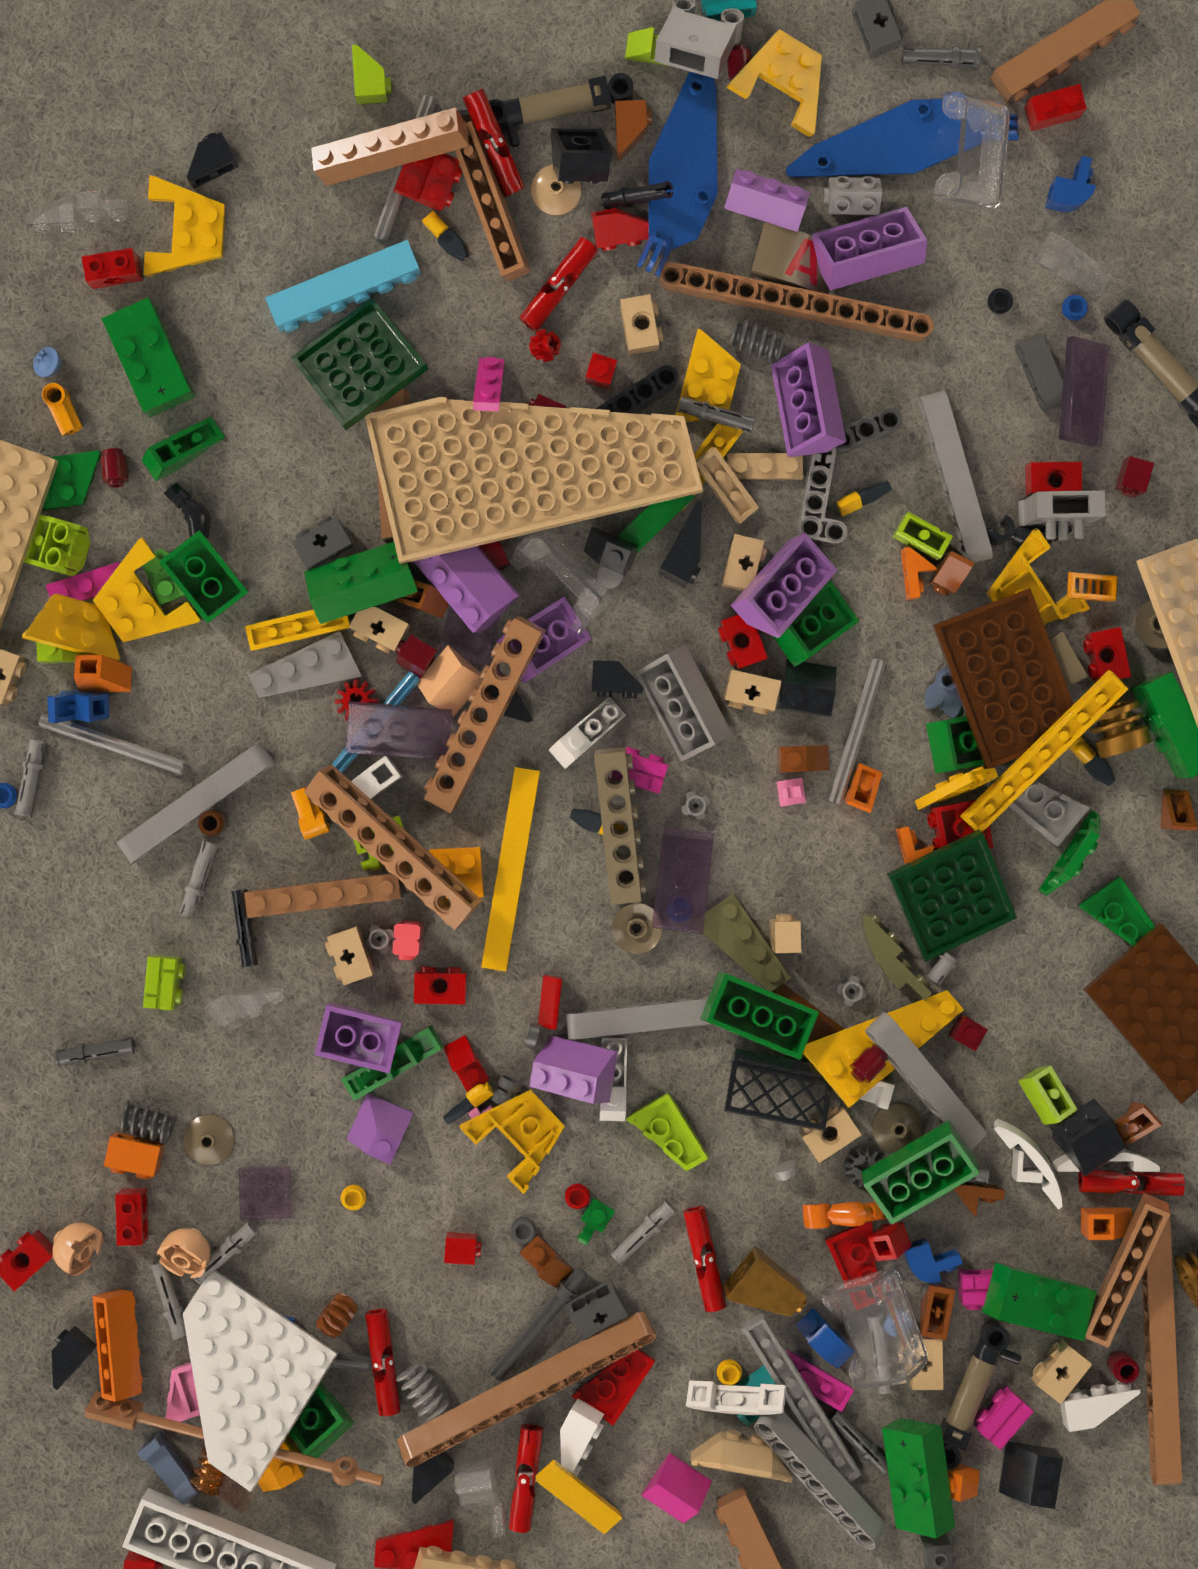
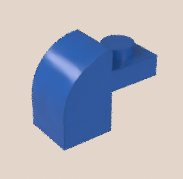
M1082 156L1076 163L1072 180L1056 176L1050 185L1045 208L1060 212H1071L1085 204L1096 188V185L1089 184L1094 168L1090 167L1092 158Z
M69 690L61 691L59 695L48 696V722L60 723L75 719L93 722L109 718L108 693Z
M925 1238L911 1242L912 1246L903 1253L906 1263L914 1275L927 1283L942 1282L939 1272L949 1273L956 1270L957 1266L963 1264L960 1254L956 1249L933 1256L929 1243Z
M814 1308L795 1325L813 1349L837 1369L855 1352V1349L838 1331L833 1329Z

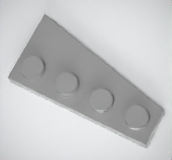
M341 631L248 675L259 698L363 677Z
M1002 764L993 767L996 769L998 778L1008 769V767ZM998 778L984 784L983 786L988 789ZM1036 781L1009 806L1016 814L1057 847L1090 809V807Z

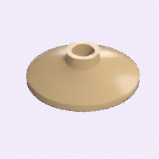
M553 165L542 168L535 175L531 184V195L535 205L549 215L558 216L570 212L576 207L581 197L580 181H575L572 184L558 181ZM553 184H559L561 189L554 191L551 187Z

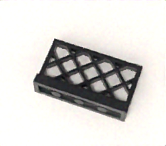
M735 1049L731 1059L732 1065L724 1112L819 1131L826 1130L832 1087L813 1064ZM737 1068L746 1069L752 1076V1079L741 1085L736 1078ZM753 1071L761 1073L756 1076V1074ZM765 1073L771 1074L777 1082L769 1090H766L758 1079ZM778 1076L786 1078L781 1081V1079ZM790 1078L796 1079L802 1087L794 1095H791L783 1084ZM755 1081L763 1094L752 1101L744 1088ZM803 1081L811 1083L806 1086V1084ZM734 1083L738 1087V1089H736L735 1091H733ZM815 1083L826 1085L825 1095L819 1100H816L808 1089ZM780 1086L788 1099L777 1106L769 1093ZM739 1091L748 1101V1104L743 1108L731 1106L732 1096ZM805 1091L813 1104L802 1111L794 1098ZM764 1096H766L774 1108L768 1113L760 1112L754 1104ZM789 1101H791L799 1113L793 1118L785 1117L779 1109ZM821 1101H823V1108L819 1104ZM751 1106L754 1111L747 1110V1108ZM814 1106L821 1113L820 1124L810 1122L805 1115ZM776 1111L779 1116L772 1115V1113ZM801 1116L804 1121L797 1120V1118Z

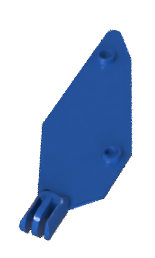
M690 71L649 158L648 185L669 181L673 186V190L666 191L673 192L671 198L648 201V241L637 263V267L641 268L649 250H651L653 253L645 271L650 273L658 255H662L654 274L657 277L660 276L671 250L698 239L718 195L716 85L714 78ZM693 86H697L699 90H695Z
M964 98L911 100L813 145L786 168V174L791 178L915 174L984 142L1019 140V133L1017 132L1018 114L986 115ZM821 161H823V162H825L827 165H826V166H820L818 163L821 162Z

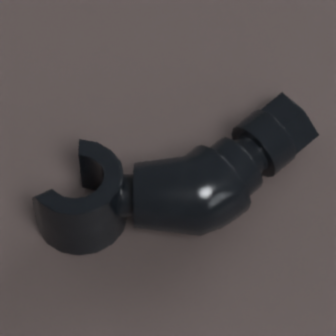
M177 483L170 486L164 494L178 509L182 508L181 512L184 514V519L188 524L189 537L200 530L206 538H209L211 525L209 511L202 503H198L195 499L191 500L192 496Z
M1007 515L1000 521V525L1005 530L1004 535H999L993 528L986 529L991 545H1003L1010 540L1011 545L1020 548L1033 530L1020 526L1015 529L1014 521ZM1056 524V539H1053V541L1059 540L1058 524ZM1068 524V533H1070L1072 528ZM1042 527L1039 530L1046 539V527ZM1046 539V541L1048 542V544H1051V543H1052V540H1047V539Z

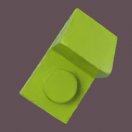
M653 27L628 33L626 60L665 65L654 61L656 39L659 35H654Z

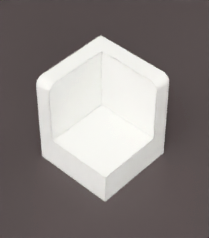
M882 1079L862 1096L860 1100L874 1103L878 1107L888 1110L895 1085L891 1081Z
M1013 1147L1012 1178L1017 1182L1042 1183V1172L1022 1147Z

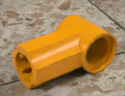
M57 383L47 384L42 390V398L48 405L61 435L64 437L80 431L83 425L70 400V393ZM60 390L62 394L61 399L58 402H52L51 395L53 392Z
M305 787L291 792L299 815L298 823L304 839L308 840L330 832L328 822H325L327 818L324 811H321L319 806L313 804L304 793L307 788Z

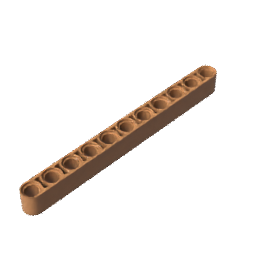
M675 262L665 264L660 274V284L667 291L913 342L924 341L934 328L933 320L926 314ZM668 272H673L678 276V279L670 282L665 279L664 275ZM693 277H698L702 280L703 284L699 287H694L690 284L689 280ZM718 282L725 283L728 290L719 292L715 289L714 285ZM747 287L752 291L753 295L743 297L739 290ZM766 293H774L777 296V301L768 302L764 295ZM791 298H798L801 300L802 306L795 308L790 304L789 300ZM816 303H823L827 311L820 313L815 309L814 305ZM839 309H849L852 316L850 318L842 317ZM872 313L876 317V322H867L864 314ZM889 319H898L901 323V327H892L890 325ZM914 324H923L926 328V333H918L914 328Z
M1169 1216L1142 1275V1293H1145L1142 1294L1143 1318H1146L1144 1319L1147 1406L1148 1419H1151L1148 1420L1149 1444H1152L1149 1445L1150 1471L1154 1485L1182 1483L1171 1223Z
M645 1312L635 1313L398 1438L397 1444L405 1466H417L648 1345L655 1340L656 1333Z

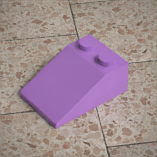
M562 597L528 619V621L545 629L546 632L522 678L523 683L525 684L592 639L565 597ZM505 635L498 639L496 642L502 643ZM513 639L511 642L512 649L515 652H521V642Z
M330 1002L326 1005L314 1055L390 1073L402 1022L358 1008Z

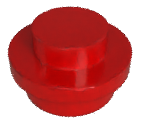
M580 1183L570 1185L565 1192L567 1205L573 1209H582L587 1206L590 1200L588 1188Z

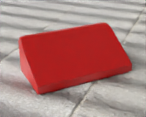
M544 975L542 981L538 1024L552 1030H556L558 1024L562 978L560 976Z

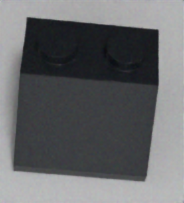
M551 128L553 170L558 181L572 184L575 181L591 184L608 182L612 152L601 129Z
M786 659L778 709L831 717L836 693L837 667L802 662L794 667L789 659Z
M1095 1099L1087 1102L1064 1120L1053 1125L1052 1139L1084 1177L1126 1150L1112 1118Z
M1008 1441L1005 1445L998 1491L1030 1506L1055 1509L1063 1458L1055 1448Z

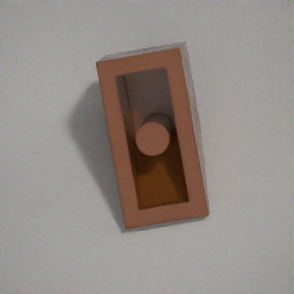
M646 100L615 101L617 160H622L646 135L647 125H652L651 109L646 108Z
M953 551L944 555L937 566L938 570L934 572L929 582L930 585L934 586L933 591L942 596L955 594L972 569L974 562Z
M415 581L418 592L393 600L442 619L448 607V602L435 587Z
M828 745L777 747L778 773L829 770Z

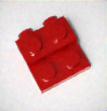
M444 153L404 164L400 169L393 191L440 212L445 206L449 207L453 200L454 192L450 190L453 182H459L463 172L462 168L459 167V160Z
M977 799L930 808L931 813L927 814V821L930 829L934 828L936 838L932 839V845L935 846L934 851L975 832L960 815ZM989 825L983 831L989 849H992L994 845Z

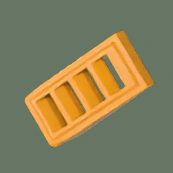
M1068 572L1067 598L1097 602L1116 601L1117 576ZM1075 579H1079L1078 593H1075ZM1084 580H1087L1086 594L1083 593ZM1092 581H1095L1094 594H1092ZM1100 582H1103L1102 595H1100Z

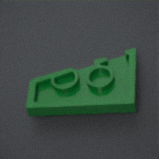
M1119 876L1077 905L1131 946H1134L1144 935L1156 927Z

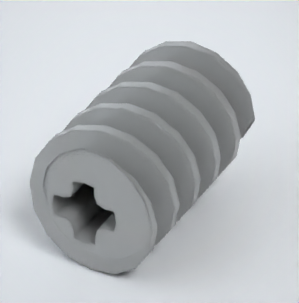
M418 1363L402 1372L396 1378V1381H406L401 1389H411L407 1399L416 1397L412 1407H422L417 1415L418 1417L427 1415V1418L424 1420V1423L443 1413L449 1402L447 1399H442L443 1392L437 1390V1382H431L433 1376L431 1373H426L427 1366L424 1364L419 1365Z

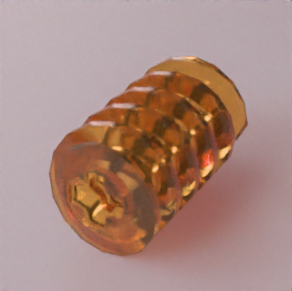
M202 1448L201 1453L207 1456L206 1448ZM207 1457L198 1458L197 1462L203 1467L194 1468V1473L199 1477H191L190 1482L205 1494L219 1495V1489L223 1486V1479L226 1477V1474L211 1465Z

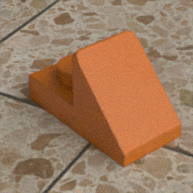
M904 547L901 550L906 600H915L920 598V593L924 591L922 577L918 578V574L934 572L938 569L911 547Z
M859 763L855 769L851 787L844 797L846 804L871 813L883 772Z
M909 826L895 829L905 864L933 851L934 845L915 849L914 845H917L914 830L909 829Z

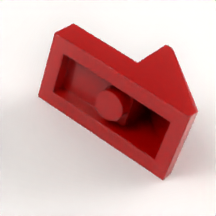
M466 1035L445 1045L443 1049L452 1071L457 1073L467 1092L476 1085L490 1080Z

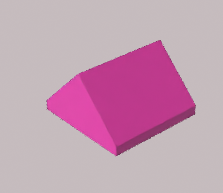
M669 1452L641 1496L684 1524L699 1513L712 1480Z

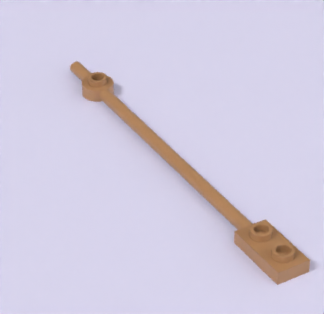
M95 1391L84 1411L85 1418L134 1430L137 1422L204 1439L201 1427L143 1412L144 1405L142 1402L127 1398L117 1402L103 1399L100 1391ZM279 1448L274 1456L276 1459L332 1473L333 1480L342 1486L350 1485L356 1480L382 1486L384 1475L358 1469L357 1462L351 1457H341L335 1462L281 1448ZM348 1467L349 1469L343 1470L341 1468Z

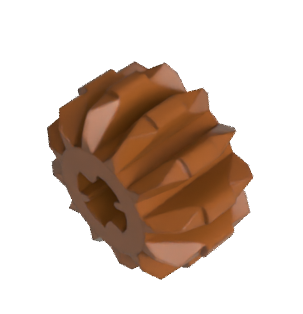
M342 1292L334 1295L320 1313L316 1327L321 1330L320 1332L332 1339L340 1336L357 1312V1304L351 1297L344 1295Z

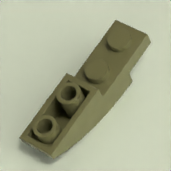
M863 912L860 915L865 940L882 972L899 990L907 984L920 998L926 1000L932 994L927 989L930 984L920 974L915 977L909 971L912 966L902 956L899 959L896 958L903 951L899 946L901 941L891 931L887 934L881 928L883 923L873 913L868 916Z

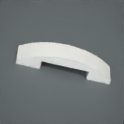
M1000 1119L994 1121V1130L1011 1149L1019 1144L1046 1177L1042 1182V1190L1058 1210L1063 1207L1061 1189L1056 1172L1043 1150L1017 1127Z
M1129 1150L1123 1151L1110 1160L1128 1161V1168L1134 1172H1160V1166L1146 1157ZM1066 1154L1052 1162L1053 1168L1058 1172H1080Z
M689 1381L686 1406L688 1408L726 1414L784 1413L787 1386L761 1384L760 1387L716 1385L711 1381Z

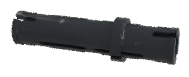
M665 181L636 188L622 187L619 191L604 192L601 199L608 198L609 200L601 201L605 209L619 206L628 208L636 203L669 199L673 196V192L666 191L673 190L671 182Z
M248 889L231 891L238 934L236 945H239L241 967L258 965L254 942H257V939L253 936L251 918H247L244 892H248Z

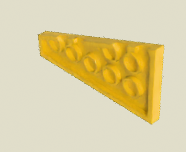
M946 990L930 996L926 1000L917 1001L886 1014L899 1025L919 1049L964 1009ZM878 1017L806 1044L803 1052L848 1108L895 1069L887 1060L885 1062L886 1066L870 1083L865 1081L860 1083L850 1073L852 1071L850 1065L867 1047L870 1048L872 1045H875L865 1030Z

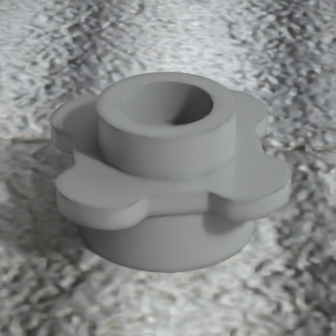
M690 791L686 794L687 800L685 805L682 806L681 811L684 815L690 814L695 816L697 820H702L705 817L706 806L710 804V799L707 796L701 797L696 795L694 791ZM694 803L698 804L697 808L693 807Z
M377 924L372 925L369 929L371 932L369 938L365 941L366 947L377 949L381 953L388 952V944L390 939L394 937V932L391 929H382ZM378 936H380V937L382 938L381 941H378V940H377V937H378Z
M851 976L849 981L837 985V992L842 994L844 1003L847 1006L854 1005V1002L864 999L867 995V991L859 984L860 980L856 976ZM854 989V992L850 993L849 990Z

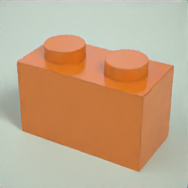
M115 1132L109 1138L103 1167L111 1168L110 1171L113 1173L125 1174L127 1171L136 1173L135 1176L138 1178L151 1179V1177H155L159 1173L165 1144H161L160 1141H151L150 1139Z

